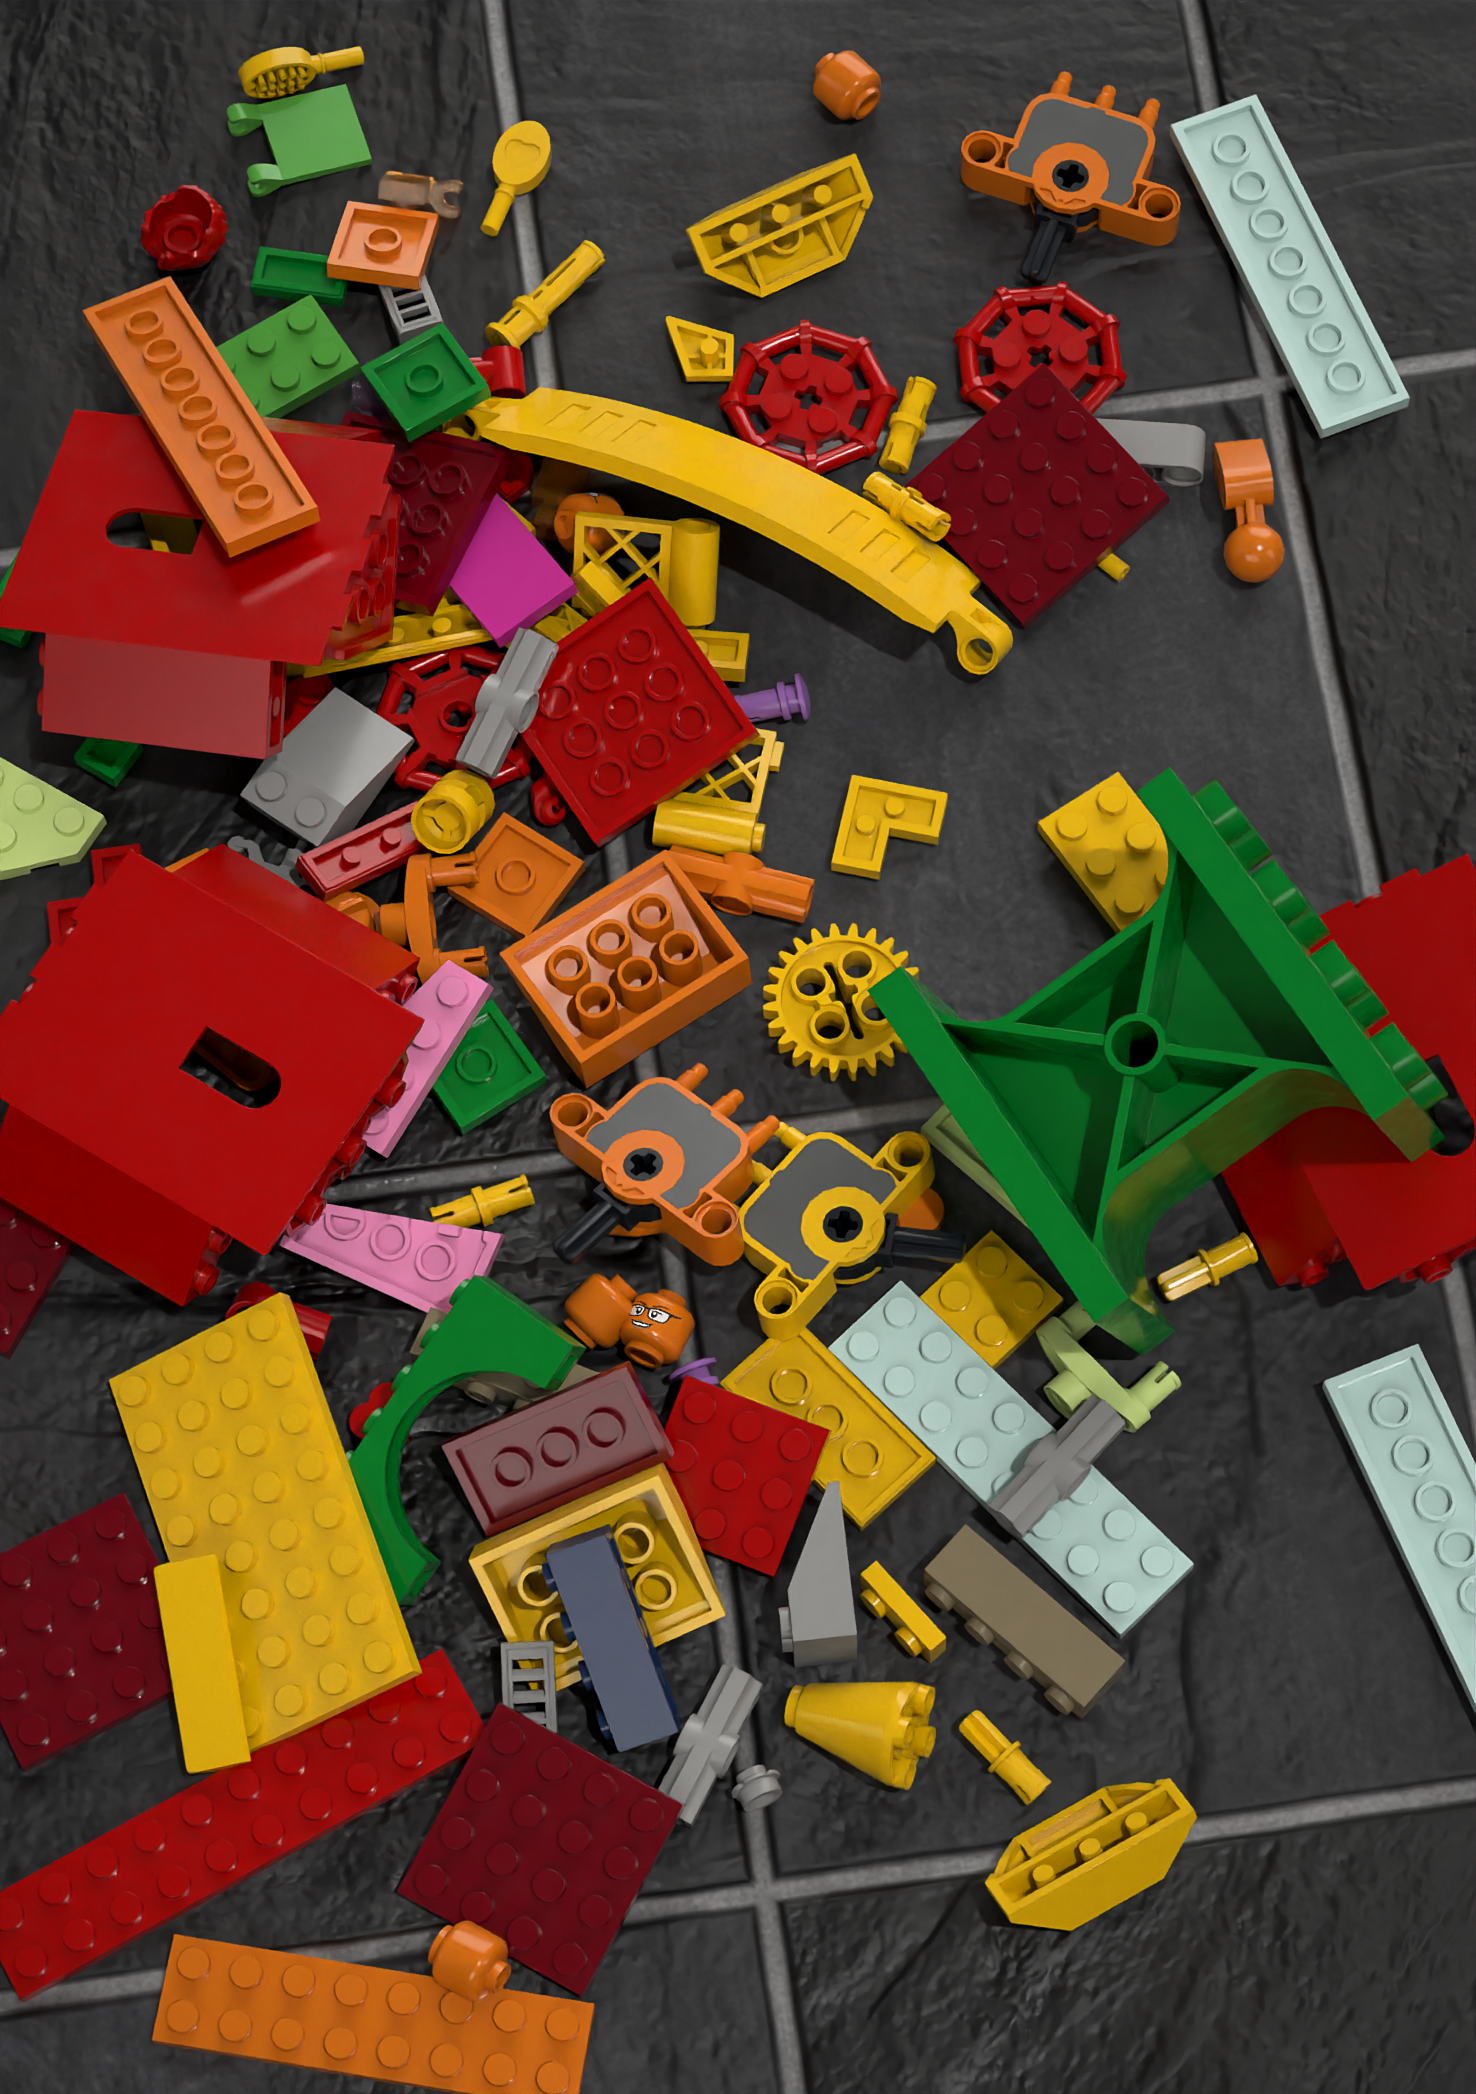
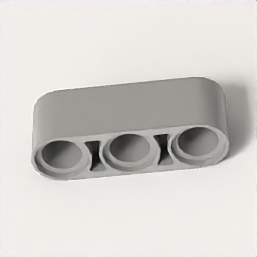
M1096 418L1158 485L1189 487L1202 482L1204 478L1206 434L1201 428L1189 424Z

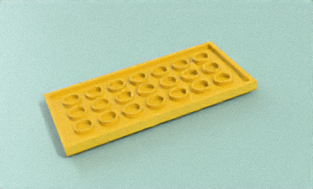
M279 1292L109 1379L169 1562L207 1554L217 1555L250 1754L264 1746L292 1737L422 1674L289 1295Z

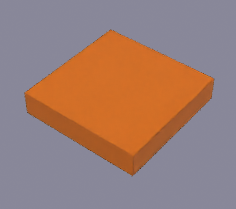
M348 201L327 261V277L419 290L439 230V214Z
M503 812L475 849L479 866L476 870L479 872L480 882L448 885L447 889L450 896L521 940L546 923L585 871V863Z

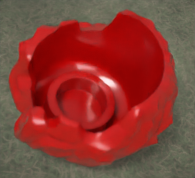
M181 185L176 192L161 196L158 202L145 212L144 223L140 226L142 247L151 256L158 258V267L162 271H182L203 267L218 253L220 247L226 241L228 224L225 220L227 216L222 211L221 205H218L217 201L210 194L203 191V189H199L197 185Z

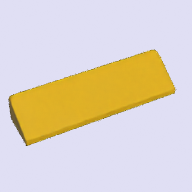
M461 603L437 608L433 617L419 613L394 617L393 640L346 660L324 658L320 666L302 665L304 678L493 639Z
M207 1554L156 1566L154 1568V1578L186 1770L190 1774L209 1773L250 1762L251 1757L217 1555Z

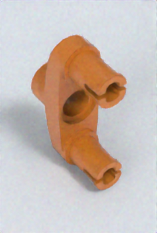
M475 851L434 858L431 853L411 855L406 869L404 902L380 906L383 937L401 947L410 946L411 952L420 957L417 972L422 985L448 960L477 977H489V968L486 966L488 958L485 946L442 952L441 948H438L433 892H436L437 887L471 882L479 883L480 876L476 870L479 866Z

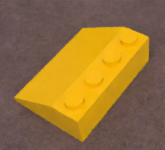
M663 1462L587 1494L474 1546L468 1561L507 1641L554 1640L556 1691L582 1680L578 1661L584 1658L577 1640L569 1642L564 1632L560 1612L566 1609L559 1591L551 1593L542 1571V1563L547 1561L546 1553L553 1543L610 1524L655 1647L726 1616V1610L687 1511ZM543 1658L517 1660L521 1669L544 1668ZM544 1680L527 1681L531 1690L545 1689Z

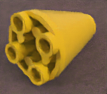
M914 1681L808 1683L806 1687L795 1685L787 1699L784 1714L785 1724L794 1727L800 1736L888 1786L909 1790L914 1781L916 1765L920 1756L928 1758L935 1744L936 1729L928 1725L929 1714L935 1701V1688Z

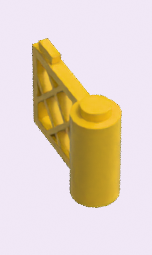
M578 511L575 515L573 573L586 564L587 556L596 566L604 568L613 576L617 584L616 587L624 595L631 591L628 586L645 573L649 578H652L687 629L703 630L705 625L715 620L720 525L714 521L702 518H684L668 521ZM587 526L605 528L617 542L600 556L587 542ZM620 530H628L630 532L624 535ZM640 532L661 534L660 551L648 561L630 542ZM621 547L640 567L624 581L605 562ZM658 561L659 573L653 567ZM572 596V607L582 608V616L592 617Z
M756 728L761 736L750 744L763 746L761 756L744 765L737 755L734 754L727 760L734 767L735 771L717 781L708 772L700 777L707 787L694 794L680 791L669 800L659 804L653 827V845L671 848L673 844L722 857L727 852H741L753 855V852L762 853L766 824L758 823L769 771L779 772L784 751V742L776 741L777 732ZM758 771V772H757V777H756V779H755V778L753 777L752 773ZM743 779L753 791L751 803L730 800L723 790Z

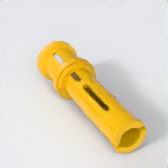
M584 240L528 296L522 295L514 299L512 309L499 322H491L485 328V335L492 346H512L520 350V346L535 332L542 333L546 329L549 322L548 317L606 262L602 251L591 241Z

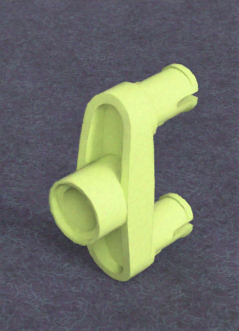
M1078 1300L1060 1317L1052 1316L1036 1330L1042 1349L1059 1373L1044 1387L1045 1394L1054 1407L1067 1419L1073 1416L1085 1400L1087 1401L1093 1394L1099 1399H1104L1117 1411L1126 1423L1125 1431L1134 1433L1151 1418L1149 1412L1170 1393L1181 1386V1381L1173 1370L1167 1374L1166 1371L1169 1369V1366L1163 1361H1158L1155 1367L1130 1389L1122 1388L1079 1345L1078 1340L1097 1324L1093 1322Z

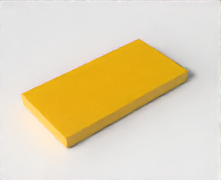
M806 1327L797 1336L786 1341L774 1340L769 1337L720 1382V1388L832 1430L813 1483L825 1493L828 1482L839 1481L842 1512L860 1531L864 1530L936 1463V1457Z

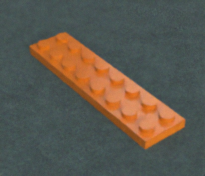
M171 276L82 310L88 329L229 558L321 521L318 506Z
M174 1934L152 2041L154 2044L451 2094H580L596 2007L594 2003L504 1988L497 1994L489 1991L485 1997L474 2002L466 2000L438 1984L434 1977Z

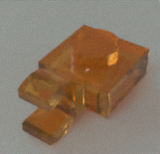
M389 171L380 179L378 199L391 200V206L406 210L418 209L419 205H424L428 202L440 216L456 218L461 214L462 207L448 205L444 195L446 192L460 193L464 188V184L453 179L435 181V177Z
M544 457L531 494L532 506L539 507L534 521L535 525H539L536 537L555 541L557 537L554 529L556 510L561 501L568 495L586 493L591 479L590 467Z

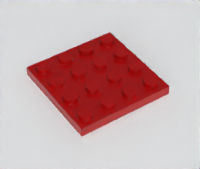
M651 577L556 643L559 649L538 690L539 704L536 714L529 727L523 733H520L598 848L652 812L659 804L669 800L761 736Z

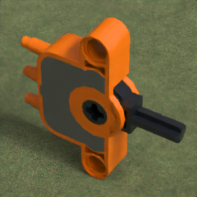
M1064 71L1059 73L1049 93L1039 95L1029 103L1014 139L983 130L972 132L966 136L961 147L960 175L963 183L972 190L1019 205L1031 204L1034 214V228H1037L1038 231L1021 270L1022 277L1028 280L1030 284L1037 285L1038 283L1044 284L1047 282L1064 238L1074 240L1076 233L1086 231L1097 223L1100 230L1152 246L1166 245L1175 238L1178 230L1181 204L1179 196L1173 189L1149 181L1155 149L1153 128L1160 108L1158 100L1148 99L1144 108L1141 109L1138 118L1112 110L1116 89L1111 85L1103 86L1094 104L1069 97L1070 84L1073 78L1070 73ZM977 159H986V160H988L989 162L978 163V162H976V161H974V160H977ZM1152 214H1162V215H1164V216H1166V217H1164V218H1155V217H1153V216H1151V215H1152Z
M697 1063L690 1070H686L675 1081L664 1077L644 1080L630 1090L608 1111L581 1093L562 1095L554 1101L549 1112L558 1149L564 1156L598 1180L600 1184L593 1190L596 1205L554 1242L553 1249L565 1264H576L617 1225L622 1226L628 1232L634 1227L652 1228L664 1225L665 1231L705 1262L713 1266H726L734 1263L743 1254L745 1244L738 1211L733 1203L747 1191L753 1182L754 1168L751 1156L773 1137V1133L780 1128V1121L775 1116L769 1115L745 1134L739 1126L728 1119L744 1101V1096L738 1089L731 1090L712 1106L692 1093L708 1075V1069L702 1063Z

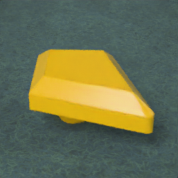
M667 316L666 327L686 382L731 381L734 374V335Z

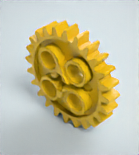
M833 923L830 927L829 937L823 938L819 931L813 928L811 929L810 944L807 945L797 937L793 939L795 955L784 951L778 953L779 963L782 968L770 967L768 970L769 980L773 984L763 987V998L770 1001L763 1005V1015L766 1019H774L768 1024V1034L770 1037L781 1036L778 1041V1051L780 1054L795 1049L792 1056L793 1066L797 1067L808 1059L811 1061V1076H815L824 1066L829 1068L831 1081L836 1080L840 1069H847L850 1079L856 1081L859 1067L864 1066L873 1077L876 1076V1061L879 1059L890 1067L894 1066L895 1056L893 1049L902 1053H908V1049L886 1018L880 1021H872L864 1016L866 1011L879 1008L867 990L899 966L905 968L909 963V953L907 951L892 955L894 951V939L892 937L879 945L876 943L875 928H872L865 938L858 937L856 924L852 923L847 935H840L837 925ZM826 965L833 967L844 1001L852 1003V1019L863 1035L862 1039L854 1037L843 1003L835 1001V985L828 972L824 969ZM858 965L868 969L869 973L861 978H853L847 975L845 971L851 966ZM918 967L905 968L907 972L919 980ZM808 983H815L823 988L821 993L814 996L804 995L799 989ZM825 1026H835L841 1029L842 1034L833 1039H826L817 1032Z

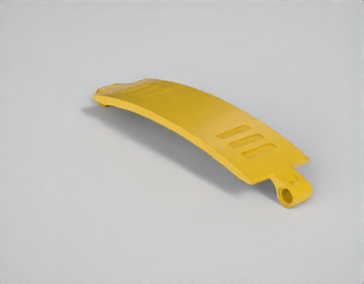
M544 387L537 388L523 399L492 396L441 425L442 433L477 441L487 438L509 449L538 454L601 470L682 498L742 524L811 560L854 586L902 620L932 633H935L947 620L956 634L958 660L963 668L970 673L980 675L990 672L1012 648L1013 636L1007 624L971 596L980 587L982 580L969 567L904 522H897L890 517L888 512L866 499L800 465L732 436L681 418L621 401ZM465 415L472 419L475 429L468 425ZM977 639H983L988 642L993 653L984 651L979 646Z

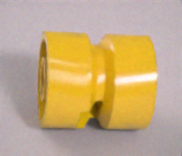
M468 770L451 771L445 774L414 806L411 815L412 830L417 839L429 850L442 854H451L461 850L491 818L495 807L494 794L488 783L478 774Z

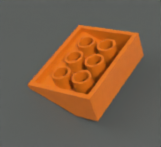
M666 849L499 953L500 958L555 1046L586 1089L753 984L748 956Z

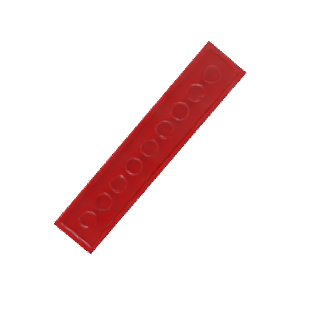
M441 1648L418 1661L422 1674L294 1736L252 1752L250 1754V1762L212 1774L0 1891V1961L19 1999L23 2003L470 1756L486 1726L443 1649Z

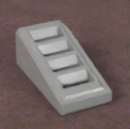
M425 274L419 290L394 297L392 293L405 290L406 288L378 285L399 346L443 322ZM420 299L423 301L421 304L401 310L398 309V306ZM427 312L428 315L404 323L403 319L409 318Z
M554 1640L501 1642L503 1703L516 1710L515 1704L545 1702V1711L520 1713L540 1724H546L547 1728L559 1734ZM543 1658L544 1668L513 1669V1660ZM544 1680L545 1689L514 1690V1682Z

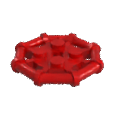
M1059 281L1058 285L1006 289V287L1001 286L994 289V296L964 328L956 330L953 342L958 346L962 387L959 393L965 402H973L987 413L1002 400L993 394L995 391L1000 390L1008 395L1042 365L1041 363L1036 368L1030 365L1031 355L1035 353L1048 355V361L1051 363L1048 368L1073 394L1085 382L1094 385L1080 400L1092 415L1116 389L1124 387L1127 379V374L1122 370L1117 332L1120 327L1118 319L1115 315H1107L1071 290L1069 283ZM1051 304L1048 314L1042 310H1031L1025 316H1020L1017 307ZM1064 308L1088 324L1089 327L1080 332L1062 319ZM1002 315L1008 325L995 339L984 336L983 334ZM1100 343L1103 365H1089L1088 347ZM978 355L991 357L993 363L992 374L980 376Z
M808 319L800 320L799 325L756 343L746 342L740 348L741 358L728 389L719 398V408L727 414L740 440L821 475L859 458H871L878 451L876 443L891 406L898 402V391L889 384L871 350L872 342L864 336L857 339L812 325ZM799 345L800 354H789L782 359L780 364L775 365L769 359V357ZM812 345L844 354L839 362L813 355ZM858 366L870 389L857 391L851 373ZM756 371L766 380L759 395H747L746 392ZM812 394L816 396L817 400L821 401V404H812L809 410L802 409L801 400L798 398L802 395ZM858 409H869L862 430L851 426ZM760 413L762 418H765L768 423V430L758 435L749 417L751 414ZM834 438V442L842 439L846 443L818 455L817 449L823 447V442ZM778 442L803 449L805 450V456L776 447Z
M470 644L422 654L402 664L395 662L388 669L390 677L376 714L403 732L410 731L419 748L409 758L405 754L394 770V782L402 789L412 787L426 792L432 789L443 776L423 771L429 761L436 762L439 767L446 770H468L467 767L458 763L455 758L477 715L475 712L476 699L488 676L480 674L481 678L469 675L467 670L462 669V662L492 670L489 674L490 676L491 674H497L506 654ZM449 663L450 670L426 681L420 678V676ZM404 691H410L415 694V702L412 709L410 707L407 714H396ZM459 710L462 715L470 713L472 717L467 720V725L458 728L457 726L447 724L451 721L450 713ZM520 734L515 749L510 748L496 779L485 777L481 774L478 775L488 783L491 790L516 778L525 779L531 772L529 765L534 753Z

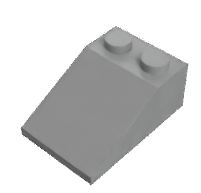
M335 687L283 739L282 752L263 761L240 796L255 810L315 849L353 831L415 740Z
M839 1481L828 1482L788 1587V1607L779 1608L783 1653L793 1652L795 1668L857 1661V1630Z

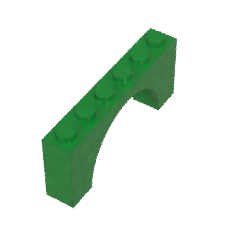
M474 1274L471 1280L465 1279L457 1286L449 1300V1304L453 1307L442 1323L439 1321L434 1323L425 1333L420 1343V1347L424 1350L413 1366L410 1364L406 1365L396 1376L391 1386L394 1394L384 1409L379 1407L369 1416L362 1429L365 1437L355 1452L350 1450L345 1454L398 1605H413L441 1564V1561L431 1554L415 1534L407 1518L401 1497L400 1465L402 1453L410 1430L418 1416L445 1389L457 1382L480 1374L494 1372L511 1373L530 1380L543 1389L558 1391L586 1350L584 1345L489 1277Z

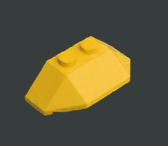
M853 153L802 172L722 208L685 230L704 274L759 298H763L844 261L859 231L865 212L869 209L873 200V194L857 155Z
M1170 1778L1156 1780L1155 1784L1136 1782L1105 1786L1014 1837L1001 1856L995 1872L991 1873L985 1881V1885L1011 1923L1072 1931L1164 1879L1197 1819L1196 1812Z

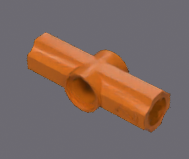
M673 844L670 850H668V853L704 899L710 900L714 907L723 912L747 916L752 911L800 923H804L806 917H808L815 888V879L766 868L765 864L758 858L741 852H727L722 857Z

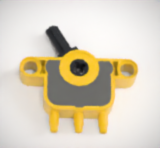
M780 1122V1128L773 1135L779 1138L781 1143L792 1151L773 1171L752 1159L754 1168L753 1182L759 1187L741 1208L733 1203L740 1219L745 1244V1257L753 1266L767 1275V1278L759 1285L755 1292L754 1303L762 1331L774 1340L786 1341L797 1336L837 1292L836 1284H855L868 1280L882 1267L893 1268L895 1256L958 1264L962 1262L966 1253V1237L962 1233L900 1226L899 1220L923 1192L931 1186L935 1177V1168L929 1142L922 1134L915 1131H904L896 1134L872 1159L844 1138L834 1133L817 1132L806 1136L796 1128L789 1127L784 1122ZM910 1158L921 1160L912 1167L900 1165L903 1161ZM787 1304L791 1306L782 1314L769 1313L776 1305Z

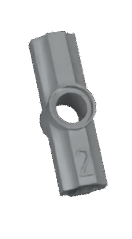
M518 628L497 674L488 676L478 693L475 703L477 715L455 758L458 763L485 777L496 779L518 732L523 733L529 727L536 714L539 704L538 690L559 649L556 643L529 629Z
M1092 1394L1056 1434L1053 1432L1049 1433L1035 1446L1022 1465L1024 1469L989 1505L988 1511L1007 1532L1022 1540L1043 1519L1058 1500L1065 1501L1077 1490L1092 1469L1091 1464L1125 1429V1421L1104 1399H1099Z
M722 1665L698 1714L693 1713L686 1722L673 1751L675 1758L659 1786L660 1791L686 1804L677 1822L679 1825L693 1827L717 1778L722 1779L730 1767L741 1742V1736L739 1735L763 1690L762 1683L754 1679L750 1674L735 1667Z

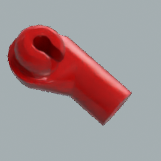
M545 771L532 785L530 793L533 812L536 818L544 825L553 826L564 819L567 807L564 805L562 794Z

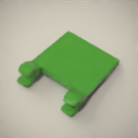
M346 84L258 105L237 103L227 108L228 127L233 136L246 135L263 125L276 164H255L247 169L248 187L252 196L261 197L286 184L372 164V158Z

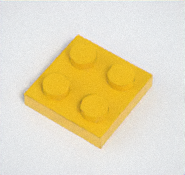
M992 1230L965 1254L961 1263H955L919 1297L993 1370L1003 1363L1040 1326L1063 1306L1064 1299Z

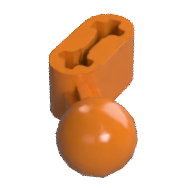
M1262 438L1213 443L1214 476L1224 510L1235 509L1237 528L1229 534L1224 543L1223 556L1226 565L1231 573L1242 581L1258 583L1268 580L1281 568L1284 562L1285 548L1279 534L1265 524L1263 506L1273 505L1274 486L1271 465Z

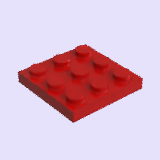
M685 1375L664 1430L675 1453L672 1459L663 1463L684 1504L700 1547L760 1572L777 1577L832 1430L692 1376Z

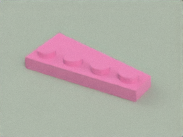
M450 960L442 965L402 1005L404 1008L425 1019L421 1030L406 1050L409 1062L402 1078L406 1082V1088L402 1097L393 1108L386 1107L373 1116L371 1125L362 1137L367 1141L366 1145L386 1158L389 1157L494 990L491 985Z
M326 1204L321 1217L313 1226L305 1225L291 1237L284 1235L279 1246L427 1313L430 1307L448 1314L453 1307L449 1304L450 1297L463 1280H471L474 1274L488 1276L506 1235Z

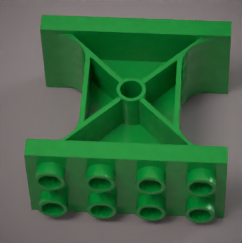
M1171 767L1136 792L1157 820L1164 834L1168 850V872L1163 890L1154 905L1132 924L1016 1009L1002 1017L988 1021L960 1019L950 1006L901 966L867 990L1093 1322L1141 1355L1146 1354L1176 1332L1150 1293L1144 1265L1149 1236L1158 1220L1169 1209L1305 1112L1320 1107H1345L1371 1117L1402 1153L1413 1162L1445 1139L1426 1111L1449 1095L1412 1044H1409L1394 1022L1387 1025L1374 1036H1371L1367 1031L1386 1017L1389 1012L1333 939L1311 954L1309 949L1330 935V931L1274 858L1254 873L1251 871L1272 856L1273 853L1219 782L1214 778L1192 794Z

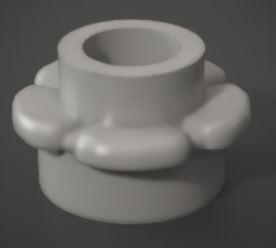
M764 1765L750 1767L736 1777L738 1785L732 1790V1797L737 1798L747 1812L762 1809L775 1802L782 1795L783 1791L777 1781L780 1773L777 1770L767 1771Z

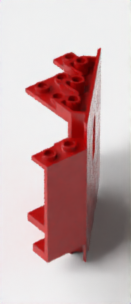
M75 409L0 599V627L46 633L39 651L40 665L44 667L43 687L39 692L37 700V710L39 715L42 716L41 731L258 759H267L282 752L287 663L320 666L324 658L346 660L393 640L401 494H392V487L388 482L387 474L394 457L395 445L380 443V430L261 417L318 506L321 521L229 558L140 412L125 415ZM134 512L204 520L191 555L118 546L108 540L107 531L116 518Z
M222 843L174 872L166 870L130 849L102 889L93 884L70 917L77 925H73L64 934L59 945L55 942L51 943L29 974L30 977L37 981L26 988L18 1002L12 999L0 1015V1099L9 1103L0 1129V1197L182 1307L199 1294L205 1296L212 1290L220 1275V1269L216 1268L219 1257L228 1248L233 1238L265 1256L271 1251L282 1233L291 1237L305 1225L313 1226L319 1220L327 1204L323 1194L332 1182L338 1178L344 1180L361 1158L367 1141L362 1137L371 1125L373 1116L386 1107L393 1108L402 1097L406 1088V1082L402 1078L409 1062L406 1050L421 1030L425 1021L422 1017L398 1004H405L417 987L418 978L414 977L420 957ZM207 1029L272 1066L278 1072L281 1078V1088L277 1097L270 1104L261 1108L243 1106L180 1069Z
M1468 853L1422 876L1417 868H1414L1380 885L1379 888L1382 893L1371 895L1356 905L1353 904L1352 900H1349L1319 915L1331 934L1310 948L1309 951L1313 954L1333 939L1350 963H1353L1375 992L1389 1014L1367 1030L1371 1036H1374L1387 1025L1394 1022L1409 1044L1413 1045L1425 1062L1439 1056L1475 1127L1474 1140L1470 1147L1461 1154L1442 1156L1429 1149L1411 1162L1376 1125L1371 1117L1350 1108L1328 1106L1301 1114L1231 1164L1221 1173L1278 1286L1300 1282L1302 1287L1316 1284L1329 1275L1327 1268L1330 1265L1346 1258L1349 1259L1365 1291L1374 1289L1396 1277L1399 1278L1401 1283L1423 1279L1425 1284H1430L1449 1275L1453 1271L1451 1264L1476 1249V868Z

